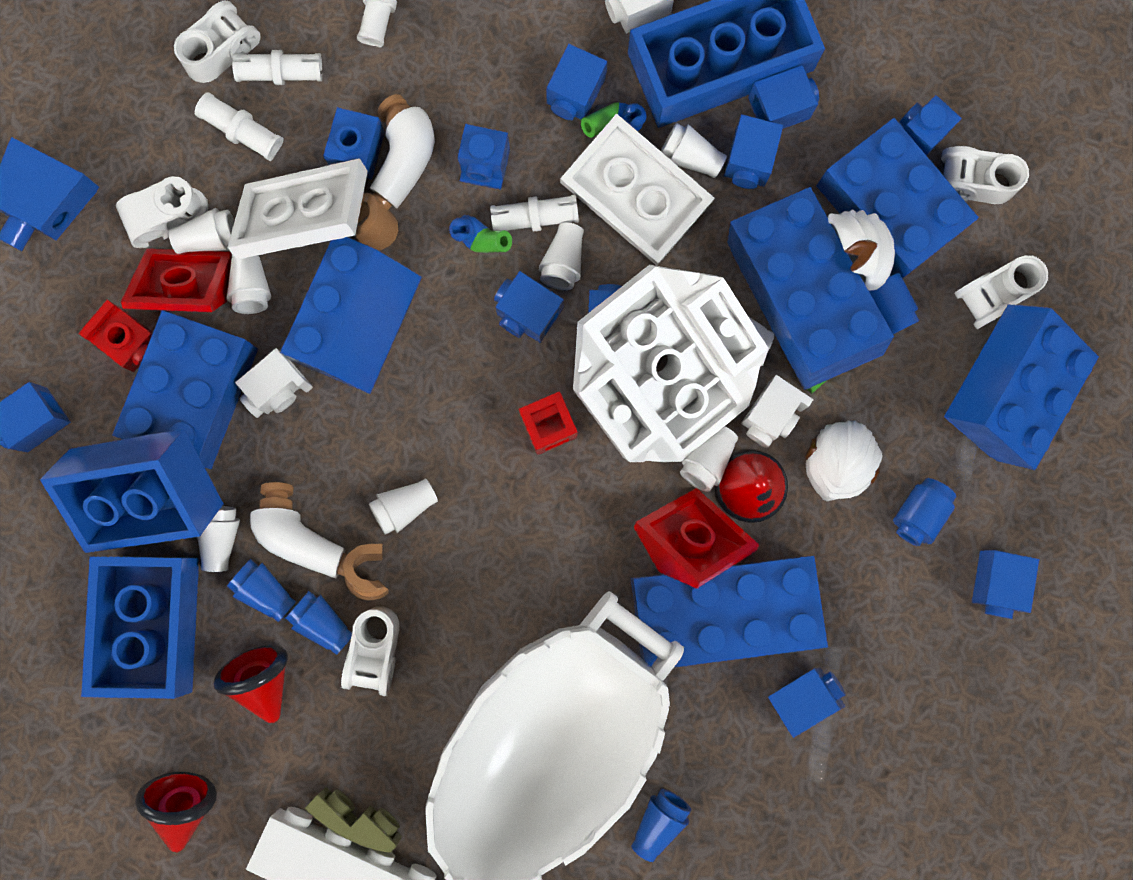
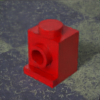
M107 299L78 334L94 344L121 367L135 372L140 367L153 332L123 308ZM125 331L124 340L121 343L116 344L115 342Z
M560 391L518 409L537 455L577 439V429Z

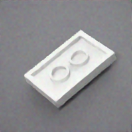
M618 114L611 119L560 178V183L574 195L576 194L577 198L656 266H658L715 199Z
M359 158L245 184L227 248L236 259L354 236L356 234L368 172Z

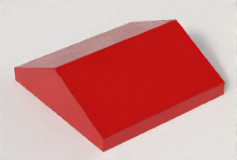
M147 248L121 300L122 308L213 312L227 302L232 253L198 251L177 254L174 249Z
M697 488L636 521L634 525L636 533L657 570L694 588L704 585L757 551L759 544Z

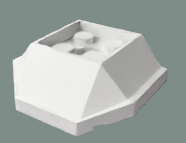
M648 265L578 321L573 390L622 457L628 462H681L749 406L756 387L759 368L763 366L769 348L723 277ZM667 354V365L662 371L656 372L658 360Z

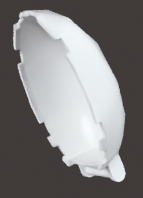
M609 591L601 597L580 625L559 628L524 646L481 686L443 749L426 803L428 853L432 855L444 872L445 880H542L541 875L562 862L566 866L584 855L631 807L647 780L645 775L656 759L657 752L660 754L665 736L664 726L670 706L668 687L663 680L682 657L684 647L677 641L670 643L618 604V597ZM606 618L658 656L652 666L620 640L600 628Z

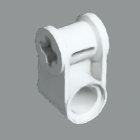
M224 0L213 5L201 19L186 31L180 33L175 40L174 51L189 77L196 82L206 83L216 79L232 65V62H235L232 58L233 53L248 54L259 44L261 36L254 26H247L237 15L236 7L230 1ZM206 53L202 59L193 61L197 55Z
M954 146L942 151L941 160L945 163L943 176L964 201L972 200L991 204H1003L1009 201L1027 183L1029 178V168L1026 162L1013 154L981 151L967 146ZM995 174H1000L1007 178L1009 187L998 183Z
M172 176L144 190L124 196L117 202L116 207L133 247L146 248L149 246L148 242L162 236L164 240L169 237V229L178 227L208 211V201L202 192L192 188L187 181L180 177Z
M1025 255L992 273L989 272L979 277L954 294L957 299L963 298L976 319L974 323L975 328L979 329L1002 316L1008 304L1017 305L1044 288L1048 281V270L1041 259ZM1014 271H1018L1026 277L1027 288H1022L1015 282Z
M384 606L374 607L361 613L355 620L350 647L342 673L341 686L343 689L350 690L352 686L378 690L379 695L388 696L396 661L394 655L399 634V620L391 609ZM371 616H377L385 621L387 634L384 639H375L368 633L367 622Z

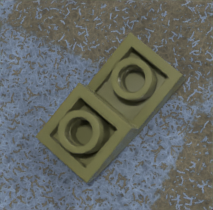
M325 787L304 808L333 832L356 844L373 850L391 853L402 838V835L397 831L400 825L390 812L384 808L376 811L370 805L357 818L352 813L355 809L352 801L337 789L331 792Z

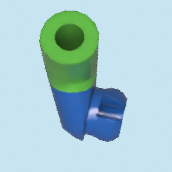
M615 102L582 118L581 127L585 135L592 138L598 135L611 119L618 114L636 131H639L646 121V111L640 104L633 103L628 105Z
M464 215L461 218H455L449 227L452 238L459 242L463 241L474 252H507L512 246V236L509 232L505 230L491 231L473 216Z

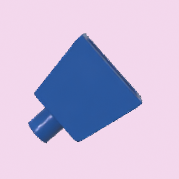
M12 137L0 163V212L9 216L0 231V240L20 251H23L34 230L57 241L95 195L99 186L83 173Z

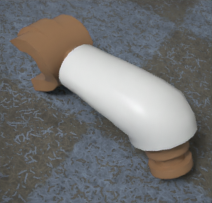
M398 94L386 98L378 108V115L387 126L386 137L389 141L390 151L370 187L374 194L363 193L358 218L359 223L368 217L364 223L357 227L356 238L360 243L376 250L389 247L395 241L398 234V222L389 209L391 207L398 209L415 186L432 155L435 143L433 126L427 113L420 107L409 106L403 96Z
M269 482L261 485L260 493L265 498L260 500L259 509L251 512L250 524L258 543L265 549L287 561L335 579L338 575L344 576L346 587L358 599L376 600L389 594V590L379 580H364L355 573L357 567L363 562L382 560V544L360 545L346 554L345 548L321 537L300 522V514L292 510L293 502L288 499V497L293 495L294 487L292 485L280 482Z

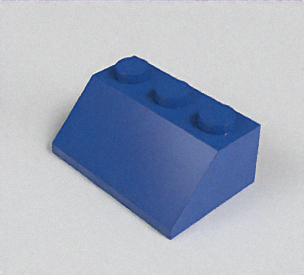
M348 237L331 240L280 353L294 363L371 394L422 277L375 248Z

